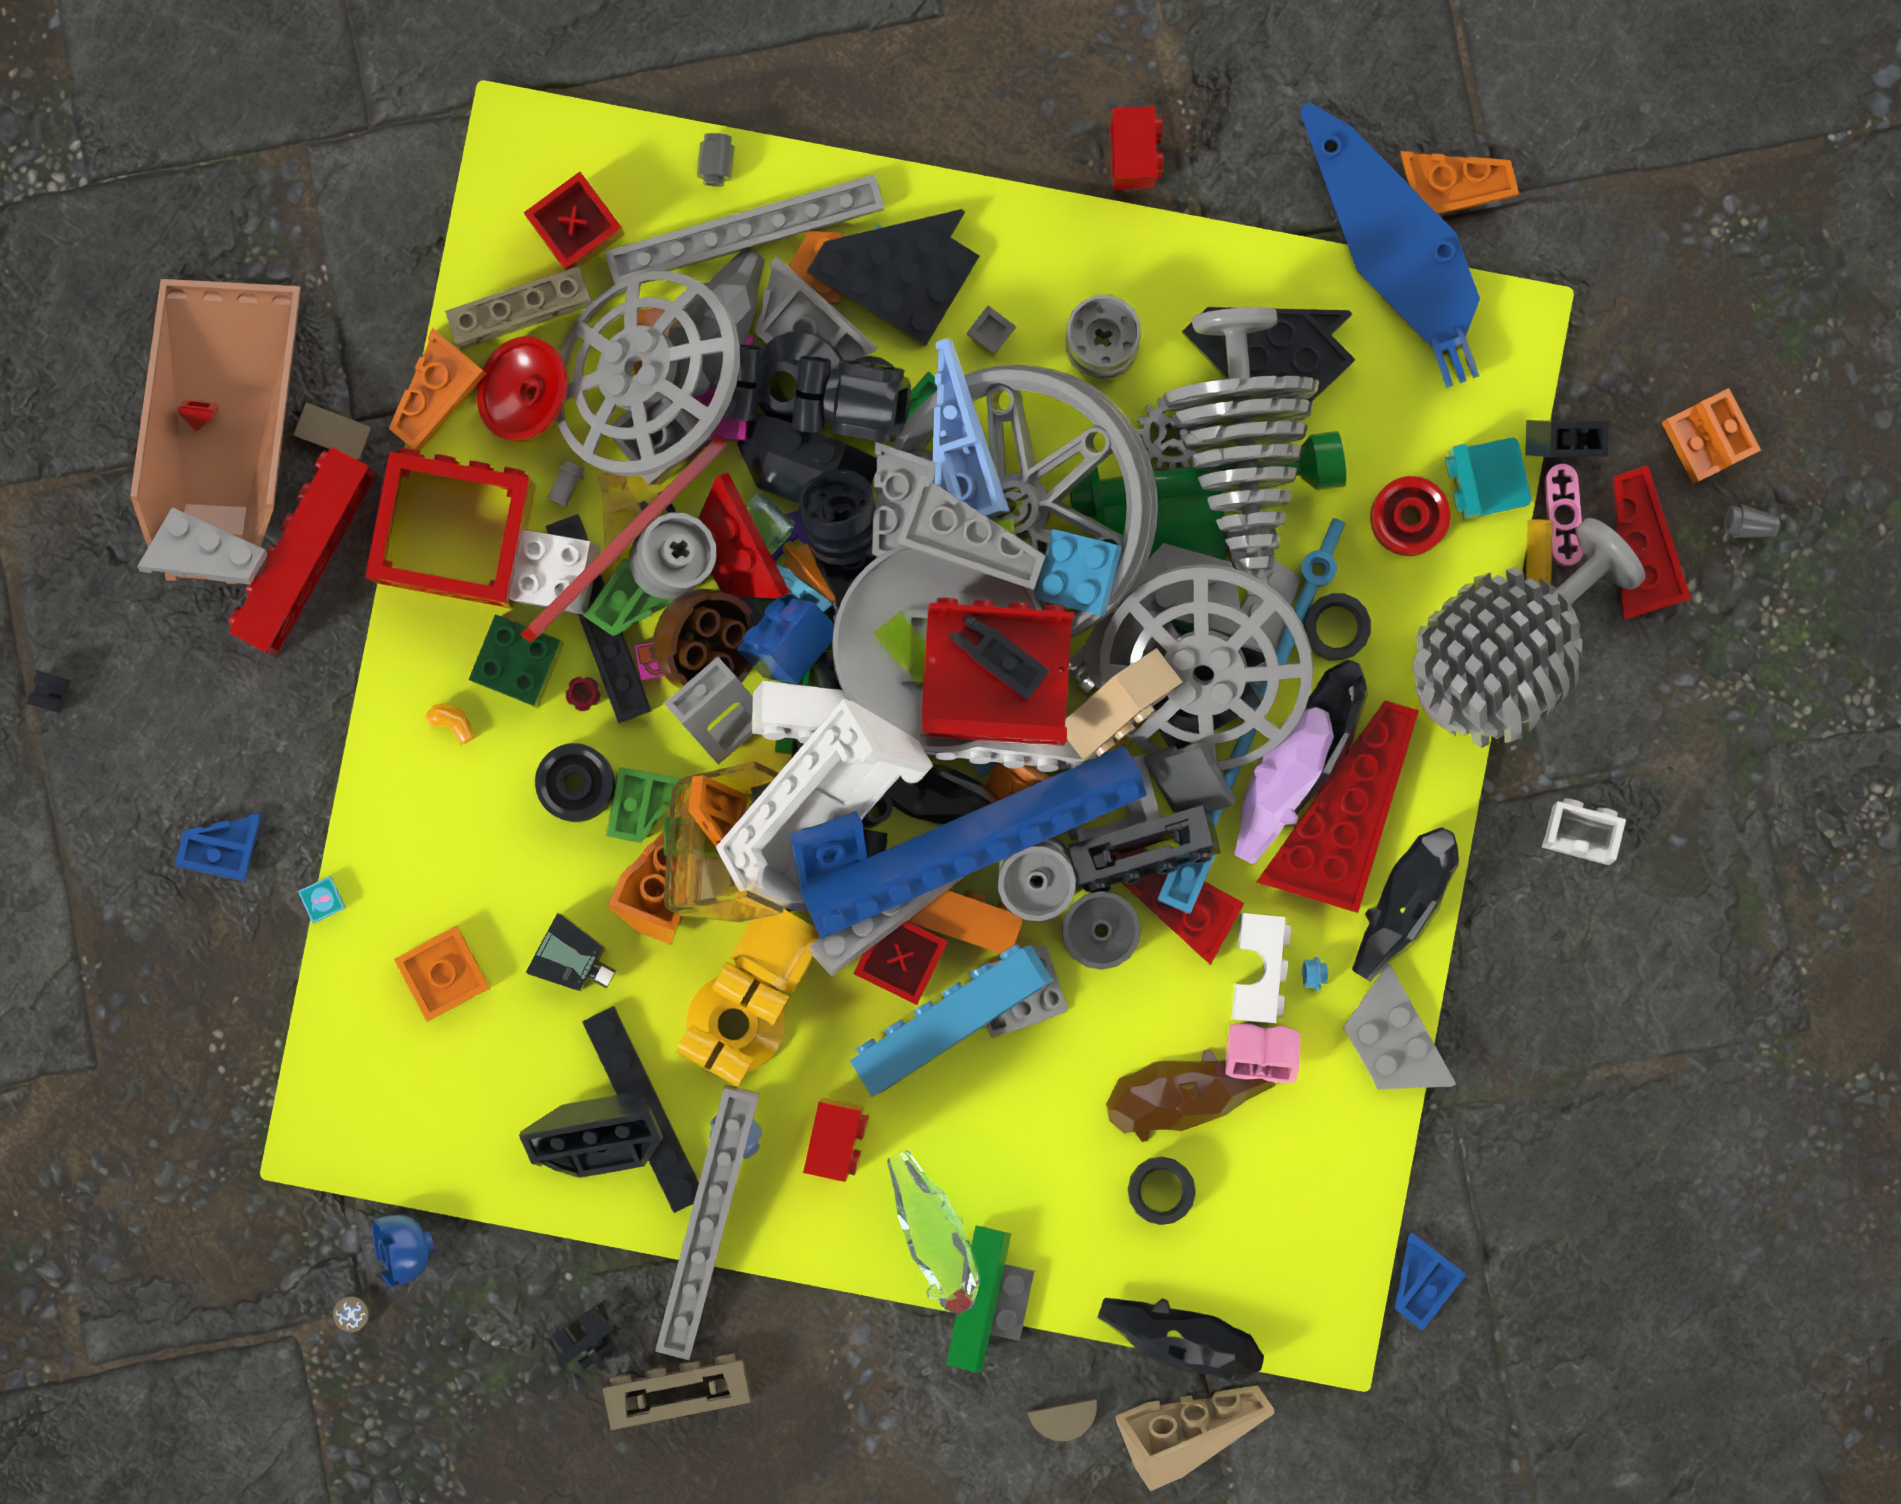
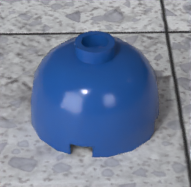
M395 1214L375 1218L376 1224L372 1225L373 1245L377 1261L382 1260L383 1265L387 1268V1270L381 1271L385 1283L392 1288L414 1281L424 1272L428 1264V1253L434 1250L431 1234L429 1231L423 1232L419 1223L409 1216Z

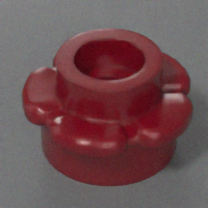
M576 677L569 682V689L565 693L567 702L570 705H574L576 710H589L590 706H595L600 700L601 694L597 689V682L590 677L585 679ZM585 690L586 696L581 697L580 691Z

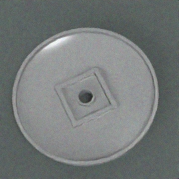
M900 545L882 554L866 566L848 588L841 602L835 620L832 642L833 660L840 686L848 700L859 704L917 739L925 752L949 753L983 745L989 741L920 736L929 603H936L937 598L945 597L958 599V604L972 605L973 600H988L994 602V607L1008 608V603L1014 602L1030 604V609L1042 610L1038 600L1035 599L1036 595L1032 589Z

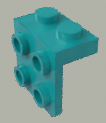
M1507 438L1467 447V444L1454 446L1448 451L1449 457H1445L1446 469L1449 478L1454 477L1457 491H1453V500L1456 511L1462 512L1463 520L1522 508L1530 504L1531 495L1517 439Z

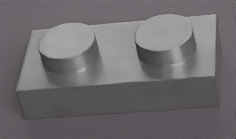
M1005 1264L990 1335L1020 1341L1034 1270Z

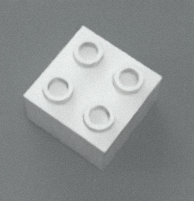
M522 530L509 599L520 604L547 608L598 556L600 546L590 541ZM593 582L564 611L585 615L589 607Z

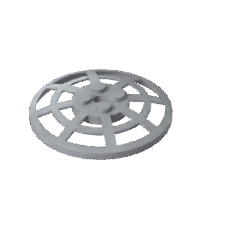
M652 271L634 275L616 283L601 293L592 304L585 308L575 321L560 350V355L566 366L578 337L584 340L576 359L573 382L568 384L565 401L575 396L580 413L586 422L591 425L583 446L571 433L565 419L563 407L556 419L560 431L571 449L584 461L605 472L620 476H641L656 473L675 465L692 454L706 441L720 423L732 399L740 367V344L737 329L730 311L723 301L703 283L687 275L670 271ZM668 280L688 287L673 303L656 297L639 298L641 284L646 282ZM626 290L625 303L608 312L596 323L593 329L587 325L594 314L608 301ZM699 295L714 312L720 327L721 338L701 341L696 324L689 314L684 311ZM657 308L665 311L653 327L638 325V309ZM624 314V330L616 334L610 341L600 334L610 322ZM676 319L685 329L689 340L687 344L674 346L669 338L664 335ZM591 346L602 352L597 371L583 377L585 361ZM723 352L720 380L709 406L706 407L691 397L700 378L703 355ZM690 358L688 374L682 389L672 384L677 371V361ZM642 360L643 364L638 374L632 376L633 366ZM599 385L602 394L606 398L595 416L588 406L584 391ZM663 396L673 401L661 415L649 422L647 421L646 408L657 403ZM616 406L632 412L634 427L621 428L607 424ZM683 409L700 419L693 429L679 442L655 455L650 434L668 425ZM602 434L619 440L637 439L641 459L635 461H614L596 455L595 452Z
M1208 564L1180 566L1161 572L1144 581L1128 594L1116 609L1105 631L1100 650L1099 671L1102 686L1110 678L1128 667L1127 665L1110 664V653L1114 637L1129 612L1144 627L1134 645L1130 665L1142 658L1148 641L1153 637L1167 651L1164 658L1183 681L1167 695L1169 699L1157 711L1155 710L1141 726L1128 734L1135 743L1150 754L1161 750L1147 741L1160 728L1164 732L1191 743L1203 741L1219 770L1231 769L1251 763L1271 752L1287 738L1298 724L1306 708L1312 687L1313 659L1311 646L1304 626L1293 608L1277 591L1262 580L1244 571L1226 566ZM1208 579L1238 585L1256 594L1264 601L1250 617L1232 606L1208 601ZM1194 580V601L1172 606L1158 614L1155 618L1140 602L1147 595L1164 586L1180 581ZM1274 611L1284 620L1293 635L1299 652L1300 663L1278 665L1273 644L1261 628L1262 624ZM1194 613V631L1186 633L1178 639H1175L1163 627L1164 624L1177 617ZM1209 613L1231 619L1241 626L1230 638L1221 633L1210 631ZM1251 636L1256 639L1262 649L1267 666L1247 667L1246 659L1240 648ZM1200 665H1206L1213 670L1214 677L1211 680L1202 681L1196 677L1194 669ZM1301 677L1296 705L1287 722L1280 729L1265 718L1275 700L1279 680ZM1268 681L1265 696L1257 710H1254L1240 698L1246 682ZM1229 708L1245 720L1242 724L1230 730L1214 733L1213 715L1222 713ZM1179 709L1198 715L1199 733L1183 730L1169 723L1168 720ZM1253 728L1270 739L1262 747L1244 756L1225 761L1216 760L1215 743L1236 739Z

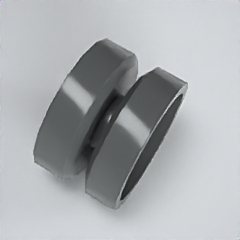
M1100 891L1086 894L1071 905L1064 916L1061 932L1064 946L1074 960L1085 967L1103 970L1117 967L1131 957L1138 946L1141 928L1138 915L1128 901L1117 894ZM1105 924L1108 928V934L1105 937L1096 936L1094 932L1096 925Z

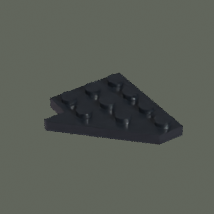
M959 209L825 241L807 268L806 273L921 345L926 346L980 255L951 238V235L965 214L964 210Z

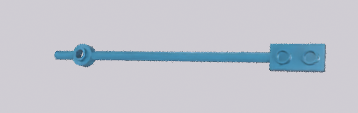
M1332 519L1320 549L1309 553L1301 563L1300 572L1305 584L1293 610L1302 624L1318 587L1326 586L1336 575L1337 564L1332 554L1346 524L1339 519ZM1320 564L1324 568L1323 575L1317 576L1313 574L1312 566ZM1287 626L1275 651L1278 665L1286 664L1295 643L1293 635ZM1263 681L1259 689L1263 698L1268 681ZM1255 728L1238 738L1229 760L1247 754L1257 731ZM1241 766L1225 769L1222 776L1230 790H1232ZM1223 809L1211 812L1215 827ZM1212 855V860L1206 863L1191 864L1189 862L1178 865V870L1168 873L1157 900L1190 914L1215 855Z

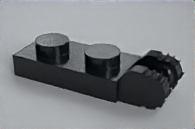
M965 614L962 618L965 626L984 638L977 647L960 633L952 632L948 637L949 640L962 651L969 654L970 659L1027 701L1050 670L991 627L989 629L970 614Z

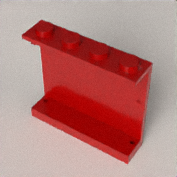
M942 597L937 598L936 603L930 602L927 612L920 736L1064 746L1067 742L1068 727H1065L1071 622L1074 619V612H1066V607L1060 605H1045L1044 610L1030 609V604L1017 602L1008 603V608L994 607V602L988 600H973L972 605L958 604V599ZM965 614H970L989 629L991 627L1050 670L1027 701L970 659L969 654L962 651L949 640L950 634L956 632L963 635L977 647L984 638L965 626L962 621Z

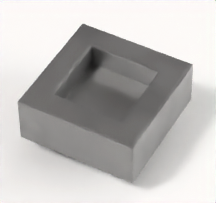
M988 305L968 330L967 335L995 356L1016 329V326Z

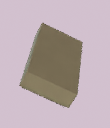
M306 403L294 436L329 450L333 446L361 461L373 428Z

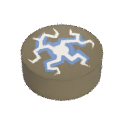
M348 1296L341 1299L333 1310L335 1324L345 1332H355L362 1329L370 1317L367 1303L357 1296Z

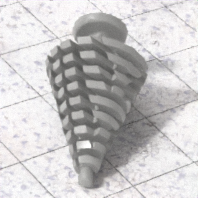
M1243 307L1205 312L1192 318L1193 328L1199 334L1225 335L1229 379L1191 384L1172 389L1164 393L1162 397L1168 408L1178 410L1175 413L1176 415H1172L1176 428L1190 431V434L1181 435L1184 447L1188 450L1203 451L1199 454H1193L1189 458L1193 468L1200 471H1219L1198 477L1203 490H1239L1237 492L1211 496L1207 498L1211 510L1242 511V514L1223 516L1222 519H1217L1216 522L1222 531H1244V536L1225 540L1232 552H1246L1247 558L1234 560L1237 570L1247 572L1268 585V581L1265 579V571L1274 569L1276 557H1263L1262 550L1277 548L1281 536L1278 534H1262L1261 530L1284 525L1287 513L1277 511L1260 512V509L1287 505L1290 502L1292 491L1264 488L1278 487L1295 481L1297 468L1276 466L1293 463L1301 458L1303 447L1288 444L1292 441L1302 440L1306 436L1308 425L1297 421L1311 416L1313 402L1309 403L1305 399L1313 397L1317 393L1319 381L1309 377L1300 378V376H1283L1276 378L1277 376H1256L1250 378L1247 333L1269 329L1277 323L1276 309ZM1247 590L1248 595L1258 597L1256 594Z

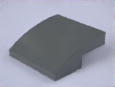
M1203 741L1179 750L1173 745L1144 756L1143 761L1173 813L1201 805L1210 812L1233 806L1235 797Z

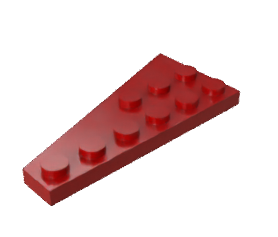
M1387 700L1381 704L1345 755L1334 776L1318 793L1256 883L1351 912H1359L1419 710Z

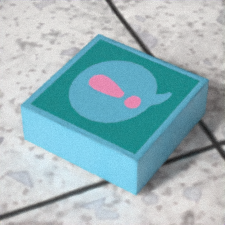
M331 876L298 891L312 923H316L346 909Z

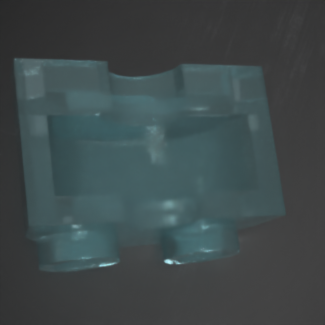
M760 491L746 505L771 554L784 542L794 529L793 526L796 523Z

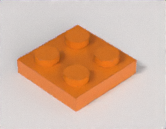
M458 926L394 959L427 1022L490 989Z

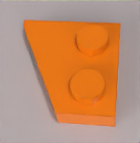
M704 775L693 776L688 811L716 847L745 814L747 795Z

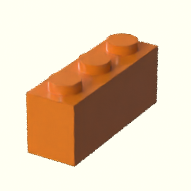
M950 888L911 917L910 923L1001 954L1015 945L1023 918L1014 915L1001 901H999L998 907L984 903L986 898L984 895L966 889L963 896L952 892Z

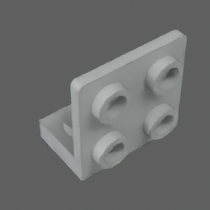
M1045 945L1033 949L1054 981L988 1023L987 1028L991 1038L1013 1032L1068 1011ZM1002 960L991 963V968L1000 963ZM977 969L968 971V974H969V977H970L971 981L974 980V979L972 978V976H971L970 974H971L972 972H974L975 970H977Z

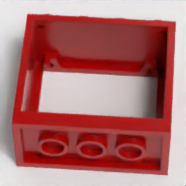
M400 448L399 453L389 452L365 577L376 584L512 609L514 601L510 600L509 597L522 530H528L536 488L529 475L525 474L524 470L504 467V472L494 471L490 464L470 460L469 466L460 465V462L455 461L456 458L441 454H435L434 460L428 459L421 455V451L409 448ZM410 472H422L497 486L507 490L506 497H511L495 580H490L489 585L392 568L393 562L386 560L402 477L409 479Z

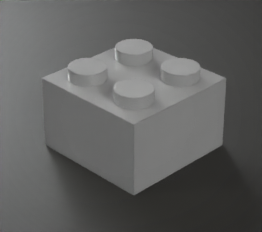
M663 396L657 403L646 408L647 421L649 422L661 415L673 401ZM683 409L668 425L650 434L655 455L676 444L691 431L698 422L696 417ZM628 410L611 426L621 428L634 427L632 412ZM709 436L692 454L675 465L656 473L641 476L648 485H661L713 439ZM612 438L630 461L641 459L637 439L619 440Z

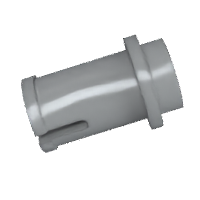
M565 460L563 466H558L561 470L546 498L567 507L579 479H584V476H582L584 469Z

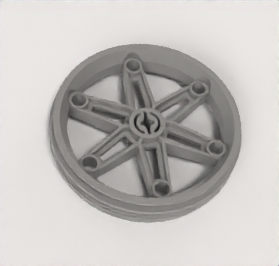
M1025 365L995 366L966 374L964 377L972 401L974 402L987 396L989 451L1010 512L989 519L993 521L1014 518V523L1025 522L1020 526L1015 525L1016 536L1022 540L1029 539L1030 545L1045 554V556L1046 543H1049L1052 530L1044 527L1047 524L1050 512L1094 535L1096 540L1109 542L1113 539L1118 545L1122 546L1105 616L1073 608L1066 611L1074 612L1070 637L1073 638L1104 620L1122 603L1140 578L1153 546L1158 512L1157 488L1148 453L1139 434L1119 407L1095 387L1073 375L1050 368ZM1020 390L1045 394L1065 402L1082 413L1095 426L1036 464ZM937 391L928 397L906 421L902 433L896 437L892 448L921 458L924 456L928 460L933 461V452L925 448L934 435V407L937 406ZM1004 391L1010 396V405L1006 410H1003L999 404V397ZM1011 421L1021 473L1006 475L1003 422ZM1099 432L1106 439L1105 447L1100 452L1093 445L1094 436ZM1081 452L1085 460L1048 493L1038 480ZM1113 452L1120 466L1126 491L1127 513L1124 535L1107 528L1060 502ZM1015 488L1021 489V491H1011V490H1013V489H1015ZM1024 500L1022 505L1019 506L1021 513H1012L1017 506L1015 501ZM1043 565L1041 567L1035 588L1033 590L1035 595L1037 593ZM1038 600L1041 609L1044 610V606L1048 605V602Z

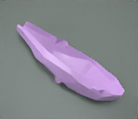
M1318 707L1304 710L1298 724L1287 738L1271 752L1260 757L1245 790L1241 808V826L1234 855L1251 864L1256 863L1279 835L1284 825L1296 823L1298 817L1295 809L1322 773L1327 752L1334 738L1328 712Z

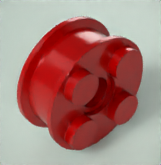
M1418 476L1401 477L1387 484L1376 496L1370 512V524L1377 541L1388 551L1400 556H1417L1431 550L1445 536L1451 519L1449 502L1443 491L1432 481ZM1406 507H1412L1419 513L1418 524L1407 525L1401 518L1402 510Z

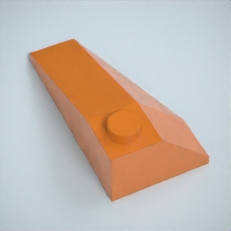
M689 801L674 818L694 819L688 811ZM663 831L643 850L640 857L621 874L608 908L637 932L672 945L707 858L664 855Z

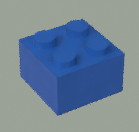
M780 597L768 605L765 610V616L757 626L752 627L746 632L743 637L744 642L737 651L763 678L798 684L833 641L835 624L814 602Z

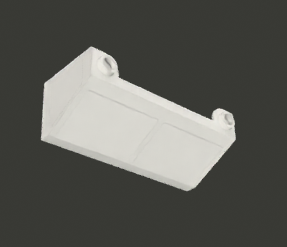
M843 699L721 840L716 849L743 899L805 912L807 909L799 891L800 885L796 877L789 835L855 811L858 812L862 820L900 775L904 781L916 783L925 776L933 765L917 739L859 704Z

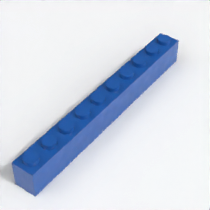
M1125 746L1117 748L1101 757L1092 759L800 887L799 891L807 912L820 938H825L1147 796L1140 770Z

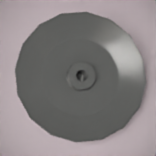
M1148 610L1154 618L1158 615L1152 610ZM1115 611L1095 625L1086 641L1084 661L1089 678L1098 690L1102 687L1099 671L1100 650L1105 631ZM1130 612L1122 621L1114 637L1110 653V664L1130 666L1134 645L1144 629ZM1170 621L1163 625L1175 639L1181 637ZM1151 637L1142 657L1156 648L1163 657L1167 651Z

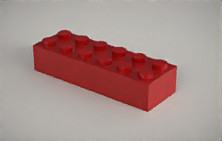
M331 446L328 453L323 451L314 466V470L318 472L311 484L306 482L297 497V501L300 502L294 515L289 513L280 527V532L283 535L277 545L271 544L268 548L267 557L263 562L266 565L260 576L256 575L252 583L248 584L245 591L249 595L243 607L237 606L228 622L232 626L229 630L230 634L276 658L378 475L366 464Z

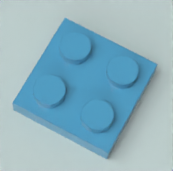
M1052 529L1035 599L1105 616L1122 546Z

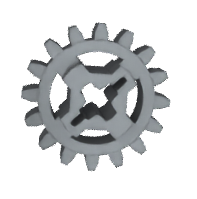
M1160 397L1157 399L1158 408L1154 409L1150 405L1145 407L1146 413L1149 416L1148 418L1144 416L1138 417L1137 422L1144 427L1136 431L1140 438H1143L1142 442L1148 451L1149 459L1152 460L1154 458L1157 460L1155 469L1159 470L1163 464H1168V469H1175L1176 464H1180L1182 468L1189 467V458L1193 454L1198 453L1197 451L1188 450L1183 445L1181 435L1188 434V431L1180 430L1178 435L1179 441L1173 438L1162 444L1167 434L1166 427L1171 430L1176 428L1173 418H1168L1165 412H1178V410L1168 408ZM1151 423L1158 430V439L1153 444L1149 436ZM1166 450H1177L1182 455L1169 457L1162 453Z

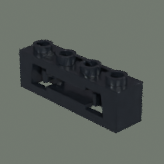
M1203 805L1069 845L1077 883L1082 889L1090 893L1107 892L1111 889V885L1124 882V884L1138 883L1145 879L1144 875L1155 872L1158 874L1172 873L1178 870V865L1185 863H1206L1212 860V855L1221 853L1212 813ZM1173 838L1174 842L1180 845L1172 848L1170 845L1117 861L1115 855L1110 854V852L1116 850L1123 854Z

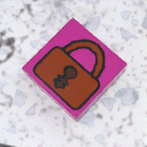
M653 642L635 645L641 680L665 677L657 665Z

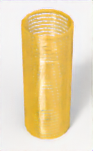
M1542 519L1528 520L1527 573H1525L1527 575H1525L1526 580L1533 579L1538 584H1540L1539 578L1551 585L1552 532L1554 522Z

